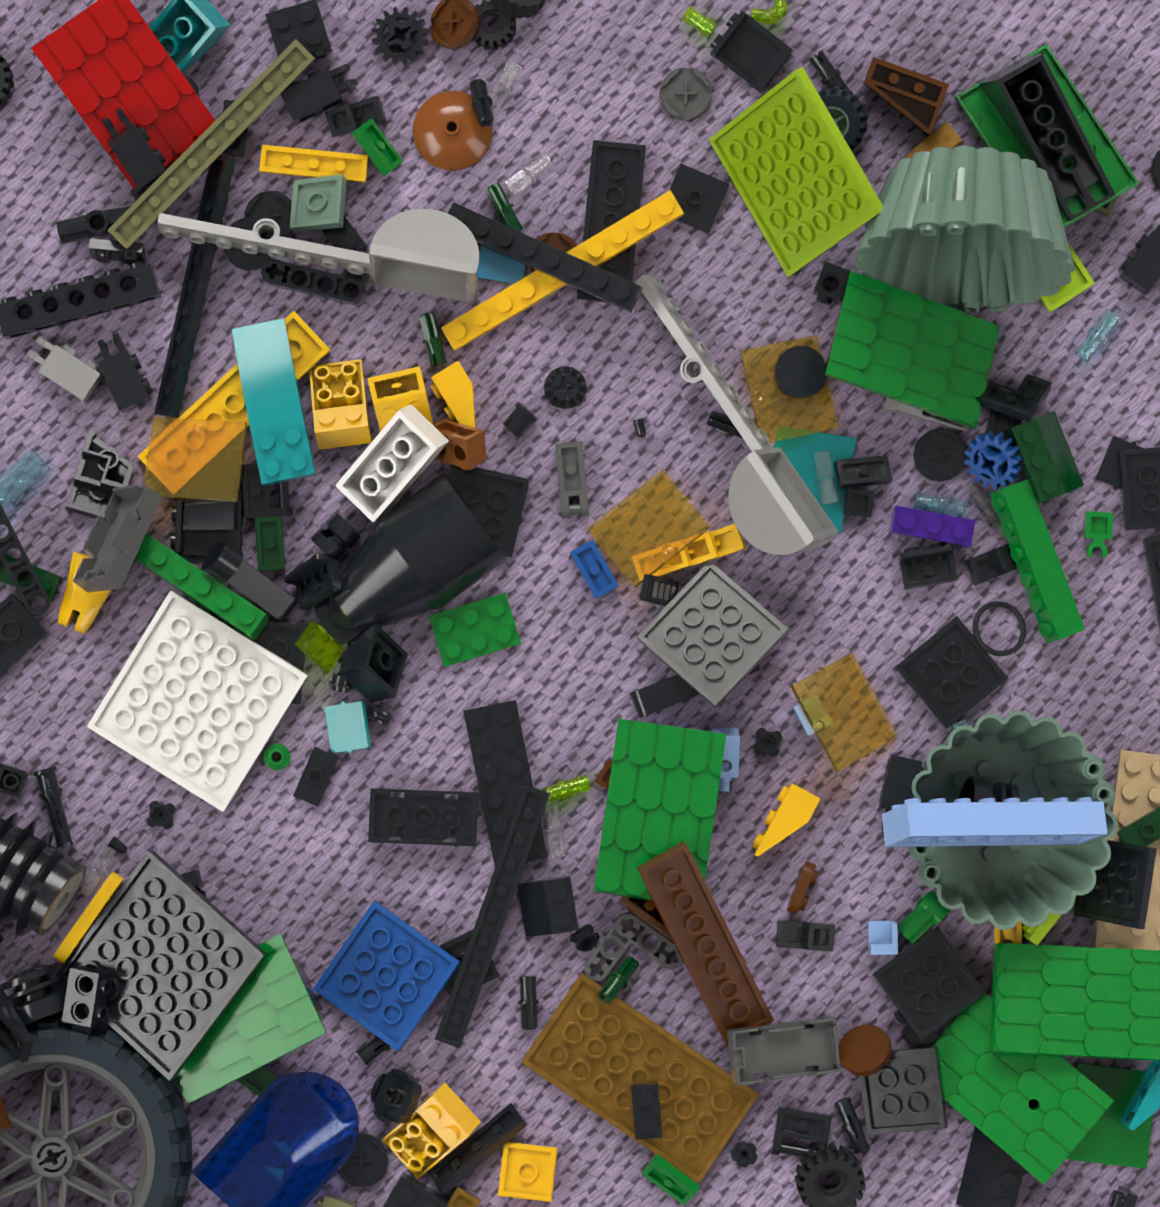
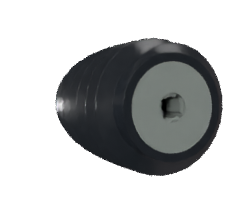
M16 812L7 819L0 818V922L6 925L17 919L16 933L18 936L26 935L32 930L39 935H43L57 923L75 898L86 876L87 867L83 865L84 858L76 861L68 856L70 842L65 843L58 849L51 845L53 832H49L41 839L34 836L36 822H32L24 829L18 827L19 814Z

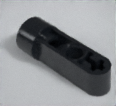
M225 539L217 542L204 558L201 569L219 583L228 582L279 621L284 622L298 604V600L243 560L244 554Z

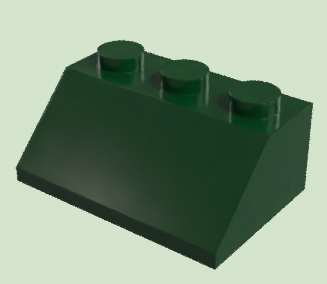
M1055 411L1035 418L1030 423L1025 422L1005 430L1008 438L1013 439L1010 445L1012 447H1019L1015 453L1022 456L1023 459L1018 464L1022 466L1021 473L1024 480L1029 479L1038 504L1084 485Z

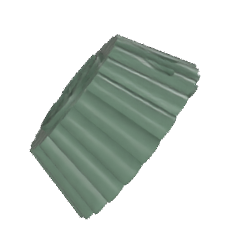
M958 146L954 149L938 147L932 149L931 152H916L911 158L898 161L896 167L889 171L879 195L883 205L881 213L869 221L858 247V257L855 262L856 268L864 271V276L888 283L890 286L917 294L922 298L948 307L956 306L967 313H977L979 309L985 306L989 307L993 312H1003L1006 308L1013 306L1014 303L1030 304L1037 302L1039 296L1055 295L1059 292L1058 286H1064L1071 282L1070 273L1075 269L1053 185L1048 178L1047 171L1037 168L1034 161L1020 159L1018 154L1012 152L1000 153L994 148L984 147L975 149L970 146Z
M1013 711L1003 719L996 714H985L971 727L968 725L956 727L942 745L934 747L929 752L923 764V771L917 774L912 781L911 788L914 796L911 799L918 798L921 799V803H929V800L945 798L946 803H954V800L959 799L965 780L969 776L989 779L991 785L996 781L1003 782L1004 785H1016L1019 790L1020 802H1028L1027 800L1031 798H1044V802H1052V799L1062 797L1068 798L1069 802H1076V799L1091 797L1093 802L1104 801L1107 834L1080 845L908 847L910 855L918 860L920 880L924 885L936 888L938 901L943 907L952 910L960 908L964 918L973 924H981L990 919L992 925L1001 930L1011 929L1019 921L1024 925L1035 927L1044 923L1049 912L1055 915L1067 913L1074 905L1075 895L1082 896L1088 894L1096 884L1095 870L1105 867L1111 857L1110 846L1106 841L1114 836L1118 825L1115 815L1109 811L1115 801V791L1112 785L1102 780L1104 775L1103 761L1095 754L1086 753V743L1081 735L1076 732L1062 733V728L1058 721L1050 717H1043L1034 721L1027 712Z

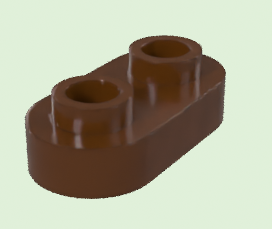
M808 861L804 862L786 911L797 915L799 910H805L809 900V896L805 894L809 885L814 886L819 871L815 870L816 864Z

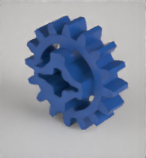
M989 431L986 435L984 433L979 434L976 439L974 438L968 444L970 447L964 454L969 456V458L964 461V464L971 466L967 473H974L976 475L974 482L982 480L984 488L992 484L993 489L996 490L1000 486L1003 488L1007 487L1018 477L1017 473L1022 470V466L1017 463L1023 458L1015 453L1019 447H1012L1010 445L1013 440L1012 438L1005 441L1002 432L995 437L994 432Z

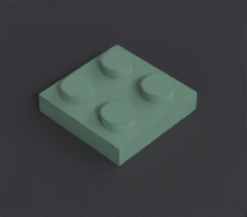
M341 174L293 181L290 229L294 233L343 227L347 183L345 176Z

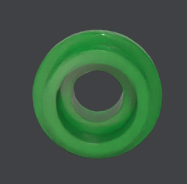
M272 744L264 752V762L273 770L284 769L291 759L289 749L283 744ZM274 752L281 753L282 759L279 762L273 761L272 754Z

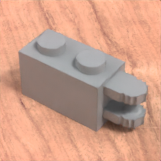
M38 336L36 342L43 348L51 351L46 360L41 358L35 351L29 350L27 356L42 365L38 372L87 403L104 377L98 373L100 367L88 359L83 363L76 358L78 352L67 345L60 348Z

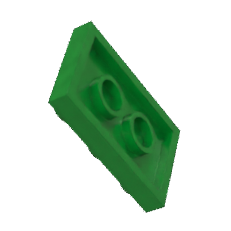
M506 593L429 616L444 667L521 644Z

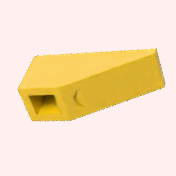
M459 361L432 376L431 379L434 384L430 388L437 399L443 397L448 405L444 410L451 421L457 420L460 424L476 428L473 384Z
M792 783L788 787L784 785L777 797L780 803L776 811L771 809L764 821L768 825L764 834L758 833L751 846L755 849L753 854L760 856L808 823L821 798Z

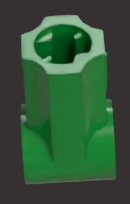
M933 890L925 894L915 905L916 908L897 925L898 930L911 944L918 940L932 925L938 924L951 910L941 905L937 894Z

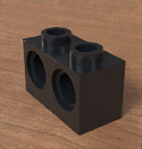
M825 261L812 293L817 296L816 300L826 305H831L832 302L841 305L850 270ZM825 279H833L837 283V289L832 292L825 290L823 281Z
M85 966L70 968L62 1022L90 1028L103 1025L108 1012L106 1007L107 996L112 987L110 980L111 972ZM90 978H91L92 981H93V988H92V989L89 987V979H90ZM85 1005L89 1008L88 1016L85 1014Z

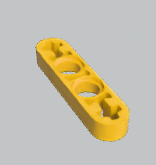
M114 871L109 875L54 953L53 957L65 964L125 880Z

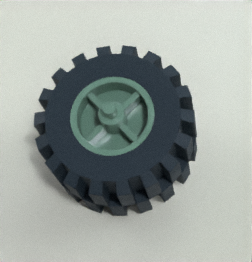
M840 87L823 89L818 94L852 151L863 140L868 129L867 120L869 117L865 111L866 106L864 102H860V97L857 94L853 95L850 93L851 90L846 88L844 90L840 89Z

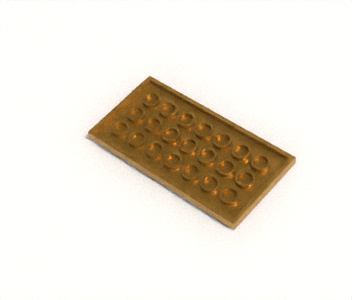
M581 972L521 1060V1063L634 1140L635 1130L631 1084L658 1082L662 1138L639 1139L635 1141L654 1154L661 1156L699 1184L759 1096V1093L748 1085L737 1086L732 1084V1075L617 996L611 1005L603 1003L597 996L602 986Z

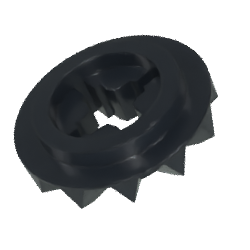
M561 366L556 368L545 379V396L557 408H573L581 403L586 394V381L582 373L573 367ZM562 376H565L568 384L577 385L569 389L568 399H566L562 390L553 389L562 385Z

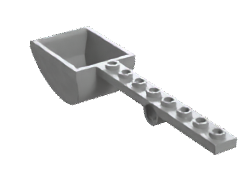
M413 209L391 217L376 232L369 253L281 237L278 224L268 218L257 221L253 230L250 231L163 213L159 214L157 222L159 233H162L167 238L177 239L182 237L197 244L208 242L223 249L234 247L242 249V251L249 254L260 252L268 254L275 259L286 257L295 259L296 262L301 264H310L311 262L321 264L322 267L327 269H347L350 273L357 275L368 273L370 274V284L467 303H473L476 299L478 287L477 270L479 265V249L476 239L464 223L442 211ZM264 233H271L274 235L272 238L267 240L262 239L260 237Z
M642 275L635 281L636 284L643 288L642 293L687 356L680 365L682 378L689 383H705L752 451L736 467L729 486L730 512L739 532L754 547L775 555H786L815 549L834 540L838 536V530L780 447L771 448L768 444L769 438L761 428H757L753 422L754 416L747 407H743L737 399L739 397L738 392L732 385L726 383L722 377L724 373L719 365L710 360L707 347L701 341H697L693 335L694 329L691 324L681 318L678 313V305L673 299L666 296L663 291L664 285L655 276ZM696 363L701 367L699 376H696L693 372V367Z

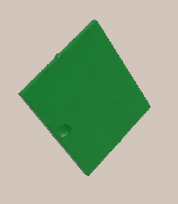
M1077 1063V1070L1113 1099L1114 1102L1066 1159L1101 1163L1105 1166L1110 1164L1147 1169L1153 1114L1135 1130H1131L1118 1123L1145 1071L1120 1068V1066L1108 1067Z

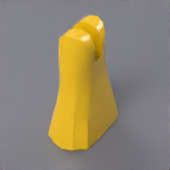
M73 551L57 624L68 627L75 611H78L80 615L77 618L74 631L85 634L112 590L88 593L75 584L73 579L82 559L93 557Z

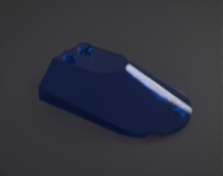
M295 1072L285 1075L271 1083L191 1173L229 1207H306L348 1160L355 1148L359 1133L356 1106L343 1086L326 1075L316 1072Z

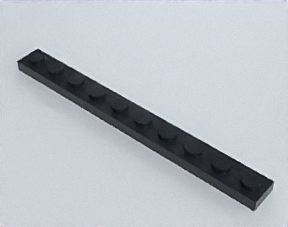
M220 155L209 166L197 220L223 224L222 219L228 201V192L231 178L234 174L236 158ZM192 242L154 412V414L159 416L179 418L185 386L188 382L191 359L194 355L195 341L200 328V319L205 304L208 282L211 278L214 255L217 251V246L213 243L197 244Z
M526 784L524 785L435 1037L437 1041L457 1048L461 1047L547 804L549 792Z

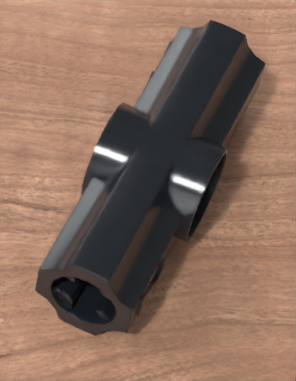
M134 203L102 211L93 210L85 215L56 221L61 243L67 244L93 237L107 236L110 234L107 230ZM96 218H104L105 225L100 230L92 228V223Z

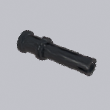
M53 766L35 771L33 776L37 777L41 791L39 798L45 801L58 849L67 842H70V845L74 843L72 842L60 795H63V789L58 785L55 774L57 767ZM46 776L48 777L50 788H48ZM51 798H54V802H55V805H54V806H53V803H52V799H51ZM55 810H57V813H58V817H59L60 824H61V828H62V833L60 832V829H59V825H58V821H57V818H56Z

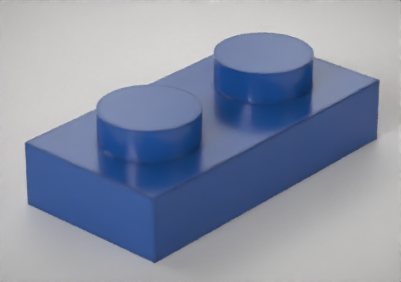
M594 540L570 552L595 599L619 587Z

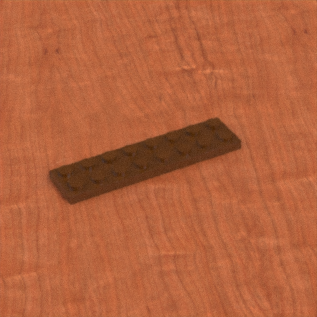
M682 841L636 867L725 1045L728 1047L727 1030L767 1025L774 1021L687 844Z

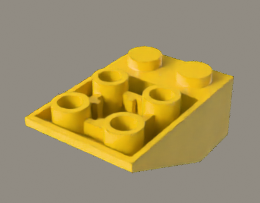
M362 359L315 365L309 370L314 431L318 449L371 443Z
M420 366L367 378L380 432L398 410L410 404L432 425L434 424Z
M444 1082L416 1107L408 1123H399L382 1141L413 1175L419 1179L464 1141L481 1121Z

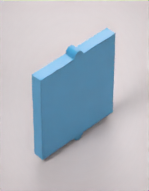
M481 246L477 278L514 284L523 279L526 265Z

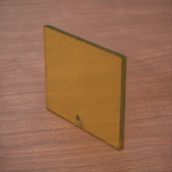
M817 335L785 342L777 341L775 344L740 351L757 428H761L769 438L768 443L796 437L802 438L805 435L839 428L828 379H826L823 388L816 395L806 399L785 395L777 387L774 379L775 363L778 357L791 347L808 346L815 349L822 356Z
M153 417L144 486L150 487L161 497L237 502L241 469L244 463L243 453L247 423Z
M662 469L587 529L609 555V559L614 561L636 588L643 582L645 574L652 575L711 527L689 502V498L684 496Z
M849 653L826 667H820L819 671L790 686L836 772L864 756L868 757L871 752L898 737L853 653Z

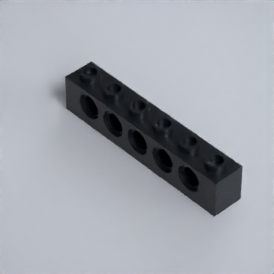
M145 261L131 264L130 269L120 271L119 268L105 271V276L94 278V275L79 278V283L68 285V282L59 283L52 286L53 290L47 292L39 289L28 292L25 298L17 299L16 296L2 299L0 304L2 335L8 340L162 298L154 268L150 263L146 264ZM127 279H135V288L129 292L124 291L123 283ZM104 285L109 286L110 294L104 299L98 298V289ZM79 292L83 293V303L74 306L72 304L73 295ZM50 300H57V310L48 313L46 311V304ZM24 307H31L32 316L27 320H22L20 317L21 310Z

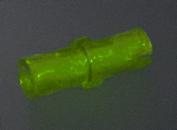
M587 774L566 781H563V779L558 780V783L541 788V790L550 793L547 801L548 804L560 799L568 800L570 796L590 791L591 787Z

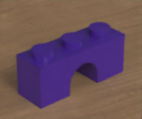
M896 505L893 507L888 534L945 542L948 545L968 548L971 547L976 520Z

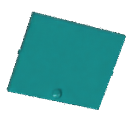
M777 426L774 448L780 447L838 530V533H841L846 488L839 489L834 463L836 460L853 458L856 438L820 433L818 430L808 431Z

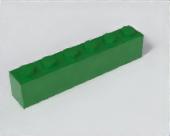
M1029 479L990 493L992 507L999 517L1001 531L1010 546L1011 557L1018 567L1021 584L1026 589L1030 608L1035 613L1039 624V632L1046 644L1085 630Z
M147 533L145 534L134 559L135 562L251 640H256L270 620L266 613Z

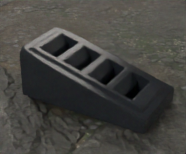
M645 574L640 600L654 605L666 606L677 595L679 583L670 579Z

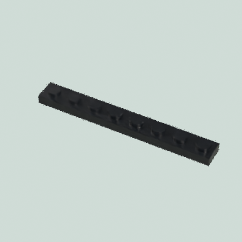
M453 202L448 214L454 216L468 227L474 235L477 244L625 311L632 312L643 290L641 286L459 204Z

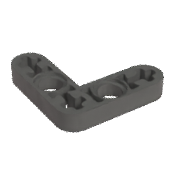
M625 913L618 917L589 957L584 971L586 976L592 981L599 982L603 980L630 943L667 969L678 968L683 960L675 944L633 914ZM630 918L633 919L632 925L637 930L640 929L641 925L646 928L639 934L637 941L632 939L636 934L631 930H627L626 933L622 931L623 925L621 921L623 919L625 921H628ZM648 933L657 937V944L651 949H647L642 945V938ZM608 940H616L619 943L620 950L617 954L610 955L606 953L604 945ZM662 941L667 943L663 947L666 951L670 953L673 950L677 951L676 957L678 961L676 963L673 961L669 964L666 963L667 957L661 952L659 957L654 955L660 949ZM600 951L605 958L612 960V962L608 965L605 961L601 966L602 971H604L603 974L597 973L593 976L590 974L592 969L589 966L591 963L594 965L598 964L601 957L596 955Z

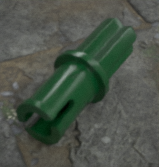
M495 183L489 186L486 192L496 210L495 216H499L503 225L517 231L522 230L523 226H521L512 208L514 204L509 203L501 185Z
M429 312L420 315L419 319L425 339L422 342L426 344L430 367L447 363L441 342L443 336L439 334L435 314Z
M632 956L627 957L616 972L610 973L609 980L597 993L598 998L603 1003L611 1005L619 992L627 988V981L639 967V962Z

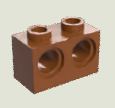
M447 419L433 424L449 440L448 444L436 456V460L443 464L458 466L463 470L474 469L478 464L487 460L484 430Z

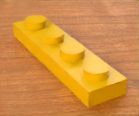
M262 145L259 172L308 178L343 174L347 182L366 183L369 156Z

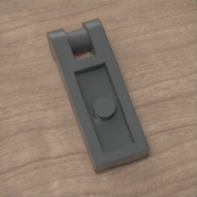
M582 441L555 444L562 519L581 514V517L589 516ZM579 496L580 504L569 505L568 497Z

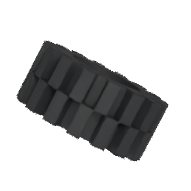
M483 0L482 4L475 6L478 10L479 23L473 41L479 47L483 46L486 50L491 48L495 51L499 47H506L507 43H511L513 40V36L516 33V18L514 16L510 17L498 10L499 8L492 3L493 0L489 2ZM490 15L498 16L503 22L501 31L494 35L486 33L482 28L483 20Z

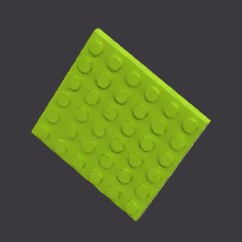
M803 67L793 71L708 139L787 277L803 269L881 213L883 205Z

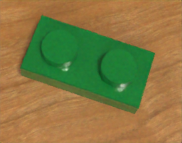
M372 118L352 132L358 144L365 150L383 176L403 162Z
M658 1154L645 1166L641 1173L683 1206L700 1188V1185Z

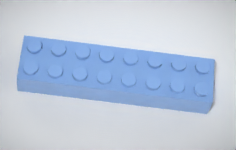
M1066 797L1052 799V802H1044V798H1031L1027 800L1028 802H1020V798L1004 799L1003 802H996L995 798L980 799L979 802H971L970 798H961L954 800V803H946L945 798L929 800V803H921V799L918 798L904 800V804L893 805L892 810L882 814L885 847L1080 845L1107 834L1104 801L1093 802L1091 797L1078 798L1076 802H1069Z

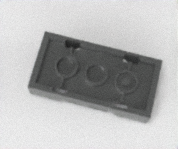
M137 485L113 488V494L104 511L107 521L97 516L83 546L94 558H83L73 579V582L86 592L122 588L162 499L150 487L144 486L143 490Z
M828 1016L727 1030L732 1084L740 1086L788 1077L842 1072L835 1027L836 1018ZM801 1024H812L813 1027L805 1028ZM761 1031V1034L750 1036L749 1032ZM817 1065L816 1070H806V1067ZM766 1073L764 1077L754 1078V1074Z

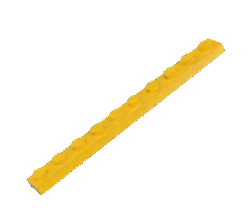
M670 190L566 253L598 267L685 214ZM536 270L444 325L441 329L456 352L568 284Z

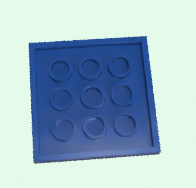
M374 900L313 990L396 1051L400 1052L462 962Z

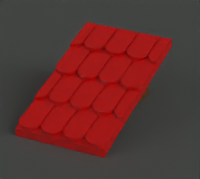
M97 0L31 48L133 189L138 186L106 141L112 135L102 122V119L105 117L110 119L117 133L126 127L117 116L116 110L121 107L131 123H134L137 128L142 126L151 138L147 143L152 151L157 148L166 160L162 164L165 170L215 121L130 0Z

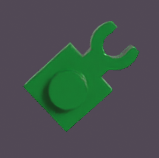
M1085 512L1083 538L1091 539V544L1086 548L1087 557H1092V550L1095 547L1101 550V558L1107 557L1108 550L1104 540H1112L1113 513Z

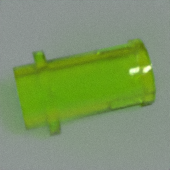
M692 6L686 10L681 19L700 31L702 37L704 35L709 37L717 26L713 22L714 19L712 17L710 19Z

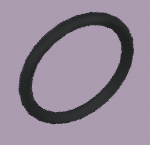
M994 601L983 605L975 614L973 633L980 647L989 654L1008 656L1021 648L1026 637V626L1022 615L1015 607L1005 602ZM991 607L1008 609L1019 621L1021 628L1019 640L1009 650H994L987 646L979 635V619Z

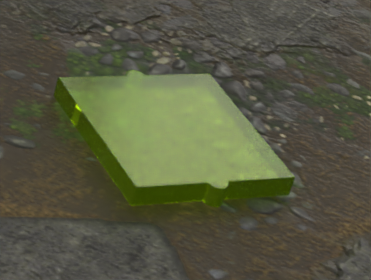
M314 620L308 624L295 643L309 657L310 661H314L327 674L332 670L344 651V648Z

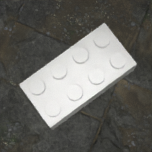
M410 404L398 410L335 486L374 523L389 513L448 444L449 440Z

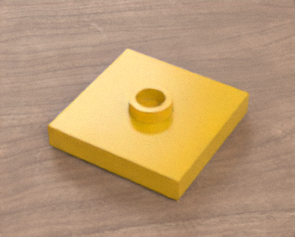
M513 1142L504 1144L498 1196L552 1202L558 1148Z

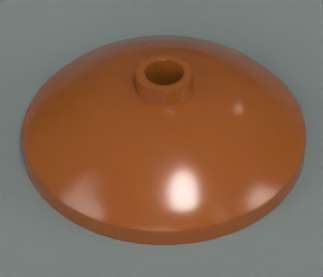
M445 91L430 97L419 108L413 122L414 143L421 156L431 165L448 171L463 170L476 164L486 154L492 140V126H480L477 113L472 108L473 98L471 95L459 91ZM450 123H454L457 126L454 132L447 130V126Z

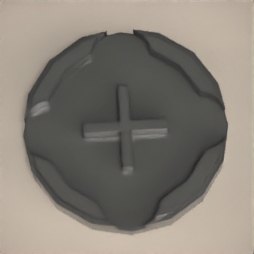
M675 69L667 74L661 83L659 92L661 106L674 119L681 121L695 120L702 116L710 106L712 98L711 83L697 69Z

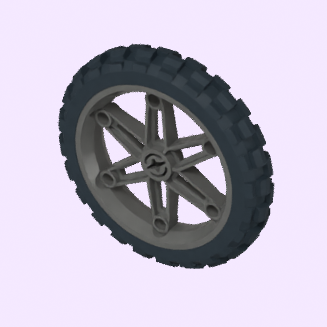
M62 1017L41 1018L25 1024L34 1042L29 1059L24 1063L0 1040V1086L20 1074L45 1068L39 1125L6 1109L12 1125L37 1137L31 1144V1147L29 1148L7 1131L0 1133V1140L21 1155V1157L0 1170V1180L30 1162L31 1168L36 1174L0 1189V1200L37 1183L38 1207H49L47 1181H60L58 1207H68L70 1186L112 1207L183 1206L188 1193L193 1163L192 1135L184 1104L177 1088L173 1086L171 1081L163 1076L121 1035L104 1025L90 1028L62 1022ZM52 1068L61 1069L63 1072V1079L61 1081H56L51 1077ZM69 1070L78 1071L99 1080L109 1087L122 1100L124 1105L72 1128ZM53 1090L60 1091L62 1131L49 1130ZM121 1110H127L132 1114L131 1123L121 1121L119 1117ZM110 1121L112 1129L79 1149L74 1137ZM136 1124L141 1144V1169L138 1183L134 1190L90 1158L88 1154ZM50 1143L46 1148L43 1149L45 1144ZM63 1149L66 1150L57 1159L54 1158L52 1160L49 1159L46 1162L43 1161L52 1152L55 1153L57 1151L60 1152ZM66 1160H67V1163L65 1164V1166L62 1167V1168H59V1167H60L62 1164H64V1163L66 1162ZM78 1164H81L110 1185L109 1192L73 1175L72 1173L76 1170ZM118 1192H126L130 1197V1202L128 1204H121L117 1199Z

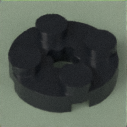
M392 1069L388 1074H382L377 1078L371 1091V1102H374V1115L380 1121L390 1124H405L410 1121L422 1093L421 1085L416 1082L412 1074L403 1070ZM393 1093H398L397 1099L394 1102L392 1095Z

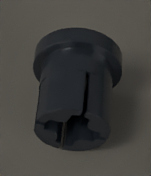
M517 402L514 405L516 407L515 410L503 422V425L519 437L538 418L524 405Z

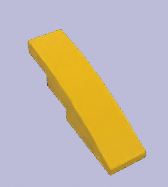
M732 524L712 532H706L686 540L665 545L632 558L639 580L643 582L645 574L658 577L665 576L747 548L742 534L736 525Z

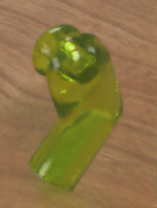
M775 0L773 7L768 10L752 7L750 17L759 23L774 24L787 15L788 4L785 0Z

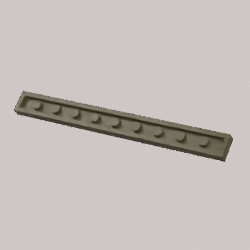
M295 39L107 231L128 249L159 218V214L164 213L315 58Z

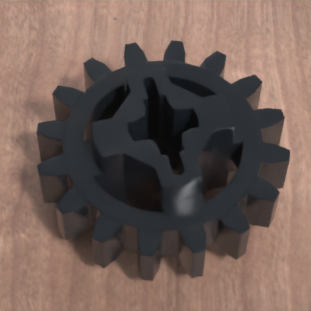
M394 7L393 14L391 15L384 11L385 19H376L379 28H372V33L377 35V37L371 39L372 44L379 45L375 49L377 55L384 53V62L392 58L393 66H396L399 60H402L404 66H407V59L410 58L417 62L416 54H425L422 45H429V40L423 38V36L429 34L428 29H422L426 24L425 20L420 19L417 21L418 12L415 11L409 15L407 7H404L402 13H399L398 9ZM397 20H405L409 23L402 24L398 23ZM388 26L389 35L383 40L384 30ZM397 32H400L402 35L405 34L404 41L401 42L399 38L396 39ZM418 33L417 43L413 47L411 43L412 37ZM399 49L403 50L404 53H395L392 50Z

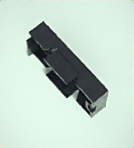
M370 788L368 842L477 846L479 792ZM391 792H404V797H391ZM445 794H458V800L445 799ZM389 835H403L402 840L389 839ZM443 837H456V842H443Z

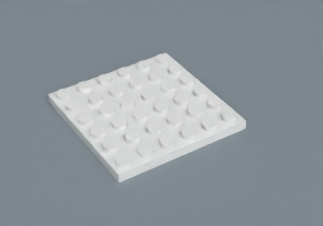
M170 590L87 727L224 812L305 682L308 674L180 594Z

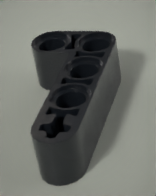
M273 259L266 261L261 268V275L268 285L348 305H356L363 300L370 275L368 273L353 274L347 269L343 270L342 275ZM274 267H277L281 274L287 275V283H284L285 278L283 276L275 275L274 279H271L268 271H273ZM304 273L307 275V281L304 285L297 286L293 283V278L296 274ZM329 279L333 282V287L330 291L322 292L319 290V284L322 280ZM355 285L359 288V293L355 298L345 296V290L348 286Z

